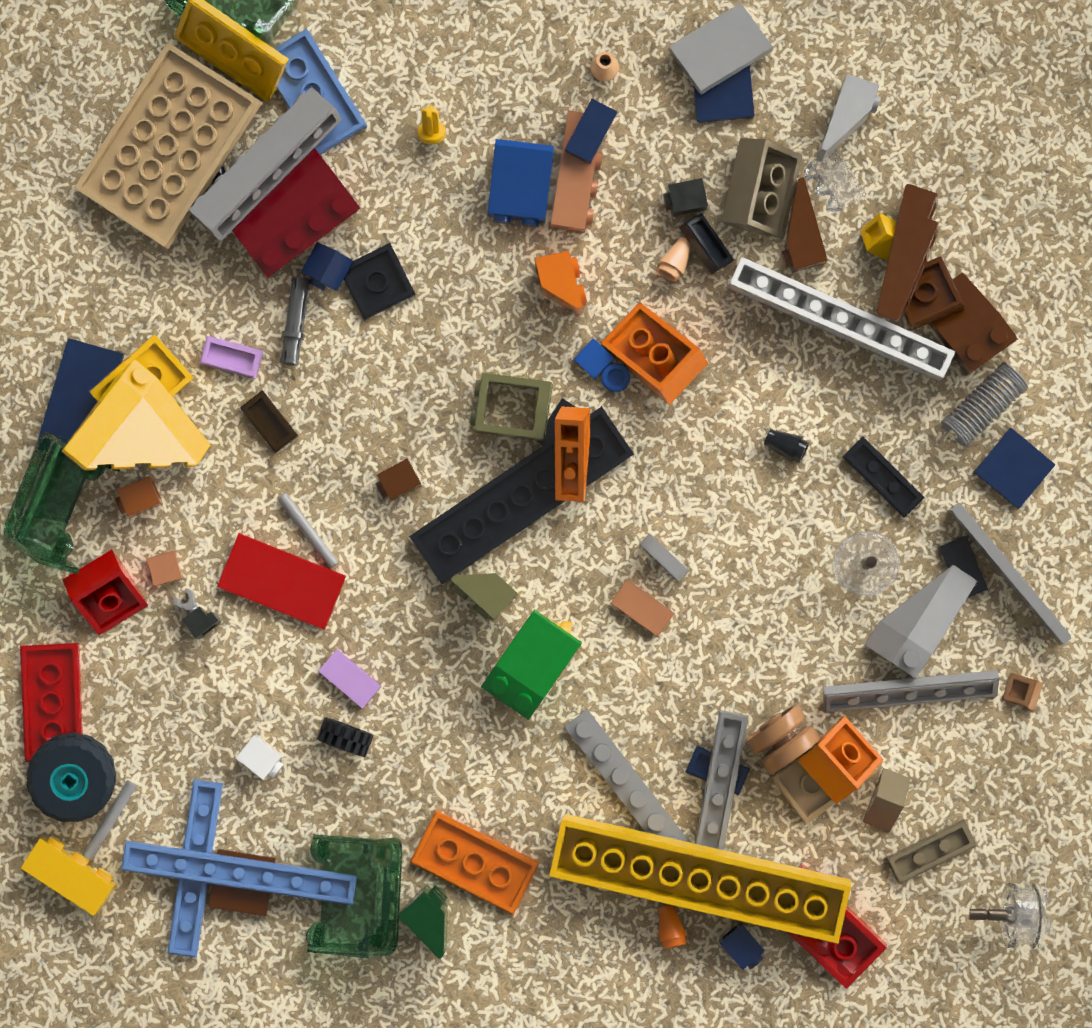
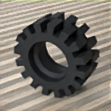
M324 717L316 739L348 753L366 757L374 735L340 721Z

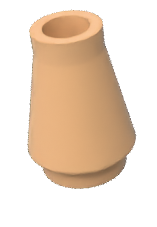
M601 52L592 59L590 70L596 79L609 81L617 75L619 64L611 53ZM605 59L610 64L603 66L601 65V60Z
M679 237L676 243L658 261L659 267L657 272L670 281L677 282L679 277L684 275L692 250V246L686 238Z

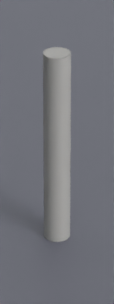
M286 493L278 499L279 503L329 569L338 564L339 561L289 495Z
M130 780L126 781L82 856L91 861L93 860L136 789L137 785Z

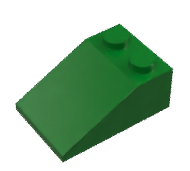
M534 609L483 682L481 688L529 720L582 642Z

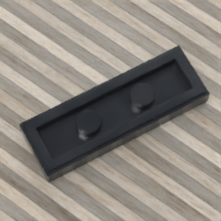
M863 436L842 456L903 518L925 498Z

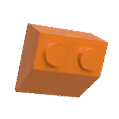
M844 716L824 733L816 744L804 752L797 761L835 804H838L856 791L884 759Z

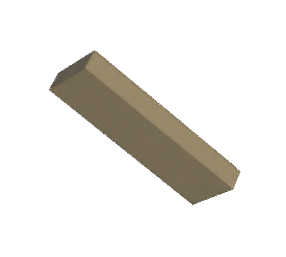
M962 819L886 857V860L898 884H901L976 847L977 844L965 820Z

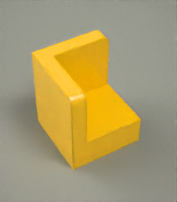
M878 213L860 230L867 252L888 261L897 224L896 220Z

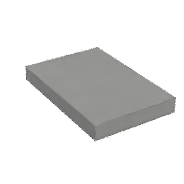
M739 3L669 46V52L700 95L773 51V46L742 3Z

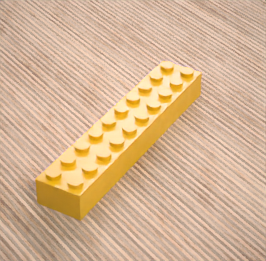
M564 814L561 819L549 877L837 944L839 943L851 890L850 879L569 814Z

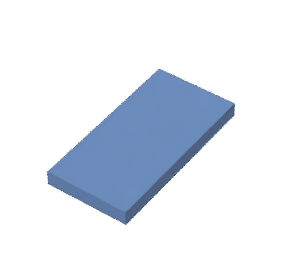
M307 28L274 48L289 59L276 88L287 107L290 109L295 104L296 99L312 87L335 107L342 118V121L315 147L320 155L367 127Z

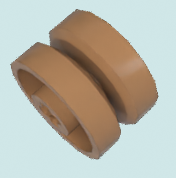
M797 704L770 718L745 740L754 754L761 753L772 747L762 757L760 762L769 775L794 761L821 739L813 726H805L796 732L793 731L804 722L806 717Z

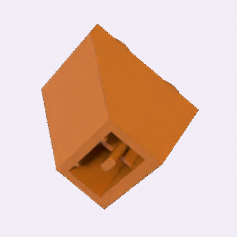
M569 250L535 258V267L541 293L575 315L582 314L583 306H586L587 299L583 285L578 286L576 278H580L577 258H571Z

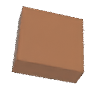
M176 551L146 558L154 586L183 579Z

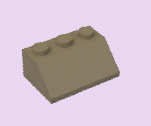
M740 138L721 222L737 229L784 239L802 155L767 139Z

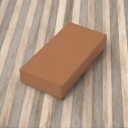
M626 580L611 602L612 605L657 637L674 615V612L629 580Z

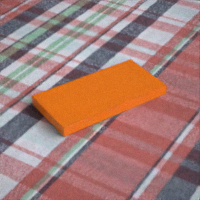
M436 810L409 863L514 915L540 862Z

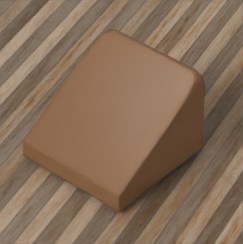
M1011 672L1002 700L1035 711L1044 683Z

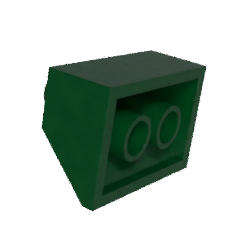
M427 884L402 908L398 917L440 960L447 948L448 905L445 901L448 897L438 886L435 885L431 888Z

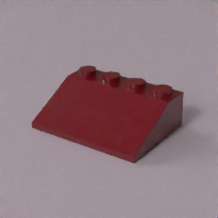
M314 148L232 231L268 278L361 208Z

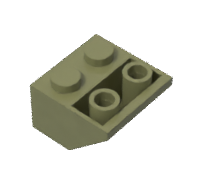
M496 573L454 575L450 579L455 583L452 589L462 599L466 600L470 597L477 603L473 609L485 620L490 616L495 620L518 595Z

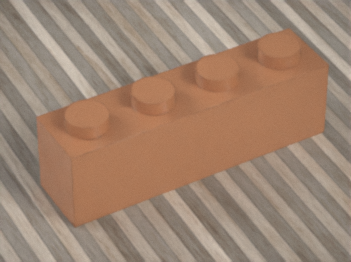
M568 110L551 228L585 233L586 226H592L594 209L588 208L590 198H596L598 181L593 180L594 169L600 170L603 153L597 152L591 164H588L565 151L571 136L584 112Z

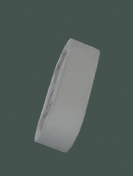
M648 534L639 543L678 582L689 572L651 534Z

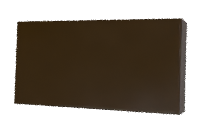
M263 390L240 407L275 453L299 436Z

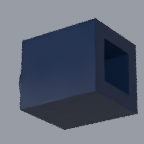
M316 242L301 273L311 278L309 284L323 291L326 286L338 291L353 260L326 245Z
M741 922L718 940L742 970L747 966L749 969L754 968L763 959L761 954L765 950Z

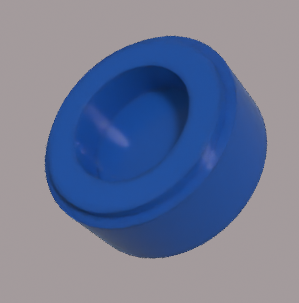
M612 363L603 370L601 381L608 391L614 393L621 392L629 385L630 373L624 365Z

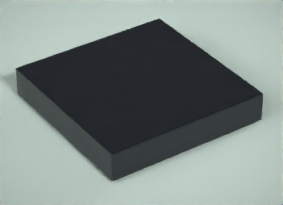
M390 243L354 260L344 277V281L364 321L416 295Z

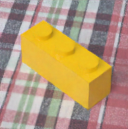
M50 836L49 839L46 837L40 838L21 866V869L93 916L97 915L117 885L112 881L114 876L102 868H98L96 871L88 866L89 860L80 853L74 852L72 855L64 850L65 844L53 836Z

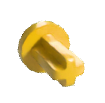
M429 105L428 108H423L421 111L422 124L419 125L417 134L421 142L432 145L440 143L445 139L446 128L444 124L439 122L438 110L434 109V106Z

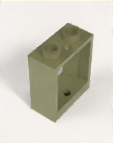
M482 373V379H477L475 384L474 397H479L478 407L472 408L470 425L475 426L474 430L476 433L545 442L553 388L552 382ZM490 383L539 389L533 431L484 424Z

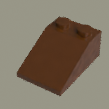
M962 272L952 280L965 308L931 322L929 325L945 347L955 351L953 358L967 376L1018 340V338L1001 314Z

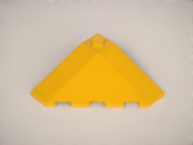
M134 359L119 372L63 448L62 452L84 470H95L97 465L111 464V469H132L135 467V464L148 463V468H169L171 463L184 462L185 467H195L211 445L157 377Z

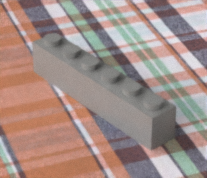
M312 87L306 93L301 94L296 99L295 104L286 113L281 114L276 119L275 124L265 134H261L256 139L254 145L245 154L240 155L235 160L234 165L225 174L220 175L204 195L199 196L195 200L194 205L189 209L191 214L221 242L342 121L335 107Z

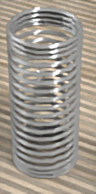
M1002 362L994 369V372H991V376H987V379H984L983 383H980V386H977L976 390L972 391V394H968L969 397H965V401H961V404L954 408V412L951 411L950 415L941 420V424L947 432L953 430L958 435L955 440L960 445L968 447L972 440H975V437H979L978 433H982V429L986 430V426H990L989 422H994L993 418L997 419V415L1005 412L1004 408H1008V404L1012 405V401H1016L1015 397H1020L1019 393L1023 394L1028 389V384L1012 366ZM1005 376H1006L1010 381H1012L1013 384H1011V383L1005 378ZM1002 380H1003L1010 388L1006 387L1005 384L1002 383ZM997 385H1001L1007 392L1003 391ZM996 388L998 391H1000L1004 395V397L998 394L994 389ZM991 391H992L999 399H997L995 396H993V395L991 394ZM989 395L995 402L991 401L990 398H987L986 396ZM985 399V400H986L987 402H989L992 406L987 405L983 400ZM981 402L987 409L983 408V407H982L980 404H978V403ZM978 406L984 413H982L980 410L976 409L975 407ZM974 410V411H975L976 413H978L981 417L976 416L972 411ZM966 413H968V414L970 413L975 419H972V418H971L969 415H967ZM963 417H967L972 423H969ZM960 421H963L969 427H965Z

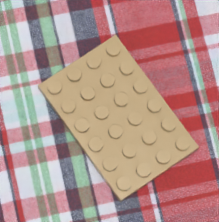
M167 42L74 188L169 249L190 217L191 212L189 209L194 205L195 200L199 196L204 195L262 105V102Z

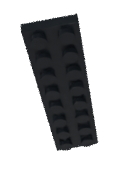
M602 406L590 414V444L586 487L634 455ZM555 438L409 536L441 584H444L454 575L459 574L565 502L555 500Z

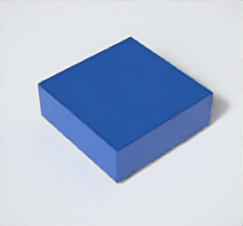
M593 338L573 360L595 379L612 362L614 357Z

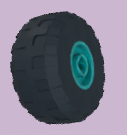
M77 732L59 734L45 741L32 756L26 775L27 789L32 802L43 814L61 822H80L98 814L110 800L116 783L114 760L107 751V748L101 742L95 740L94 737Z

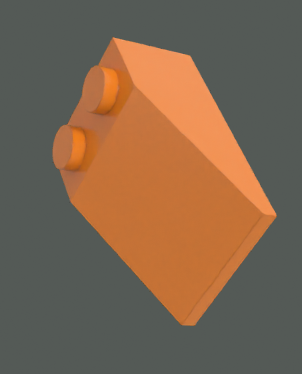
M641 302L601 342V345L668 405L708 365L699 347Z

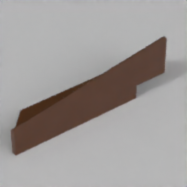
M911 184L905 186L877 307V314L883 318L899 322L902 313H905L909 307L938 236L939 222L931 220L938 205V193Z

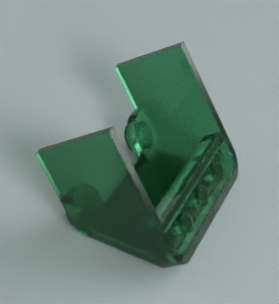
M45 432L39 438L6 519L3 533L7 541L38 564L78 574L79 568L67 560V557L73 550V541L65 529L85 480L95 481L104 473L105 468L111 469V464L97 465L95 470H84L62 452L69 442L68 439Z

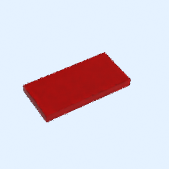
M238 533L217 587L325 630L347 576Z
M79 643L20 646L25 762H30L37 749L45 741L56 735L69 732L83 734Z

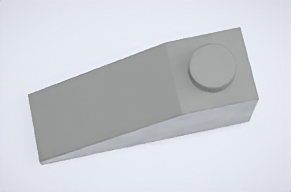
M846 74L822 141L817 161L822 162L866 122L870 112L876 113L881 97L876 95L879 88L878 84Z

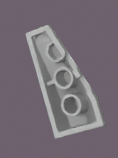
M952 565L880 620L864 645L916 679L974 588L977 580L955 565Z

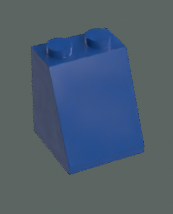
M496 139L488 204V217H493V222L510 224L511 219L520 220L523 226L535 228L539 227V223L545 224L554 146Z

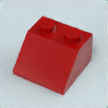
M112 549L62 579L70 600L98 636L148 606L124 564Z

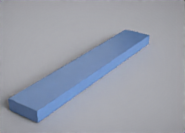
M193 780L183 849L213 853L223 783ZM178 879L168 954L197 957L208 883Z

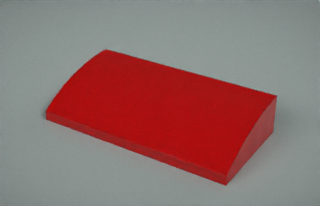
M803 863L798 866V868L809 870ZM848 906L846 907L838 944L787 932L846 989L887 949V943Z

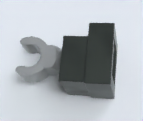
M185 589L189 596L188 602L182 604L178 598H173L175 605L189 613L182 621L189 628L188 630L195 639L200 640L222 621L215 612L211 611L207 614L202 607H198L195 603L194 593L189 589Z

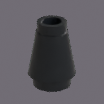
M770 429L764 445L769 446V448L791 463L794 461L801 463L808 449L809 442L804 440V436Z

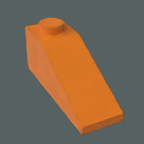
M561 406L555 417V500L585 501L590 444V408Z

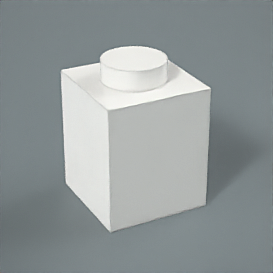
M257 734L250 739L236 757L237 760L263 780L268 775L274 778L284 765L280 762L283 755Z

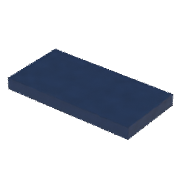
M67 339L35 449L69 458L62 452L63 448L98 402L89 391L123 362L125 354L74 339Z

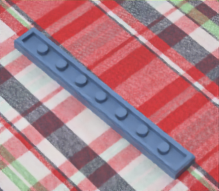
M128 840L125 841L121 866L123 871L353 905L358 876Z

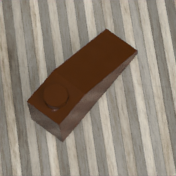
M804 177L799 178L796 182L784 244L785 250L781 251L785 268L790 267L792 273L824 265L828 261Z

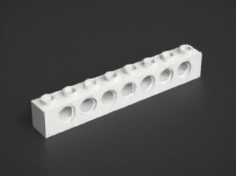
M741 257L728 286L731 290L937 381L944 378L955 354V351L743 257Z

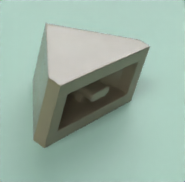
M883 768L862 822L890 833L904 808L911 778Z

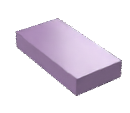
M207 336L199 364L256 379L263 351Z
M338 649L318 671L362 709L382 687Z

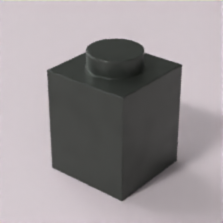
M702 178L668 184V193L663 194L666 211L672 210L673 217L705 211L708 208Z

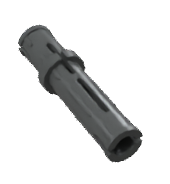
M292 277L285 331H282L281 336L284 340L280 363L284 365L299 366L301 341H304L305 338L303 325L310 281L306 278Z

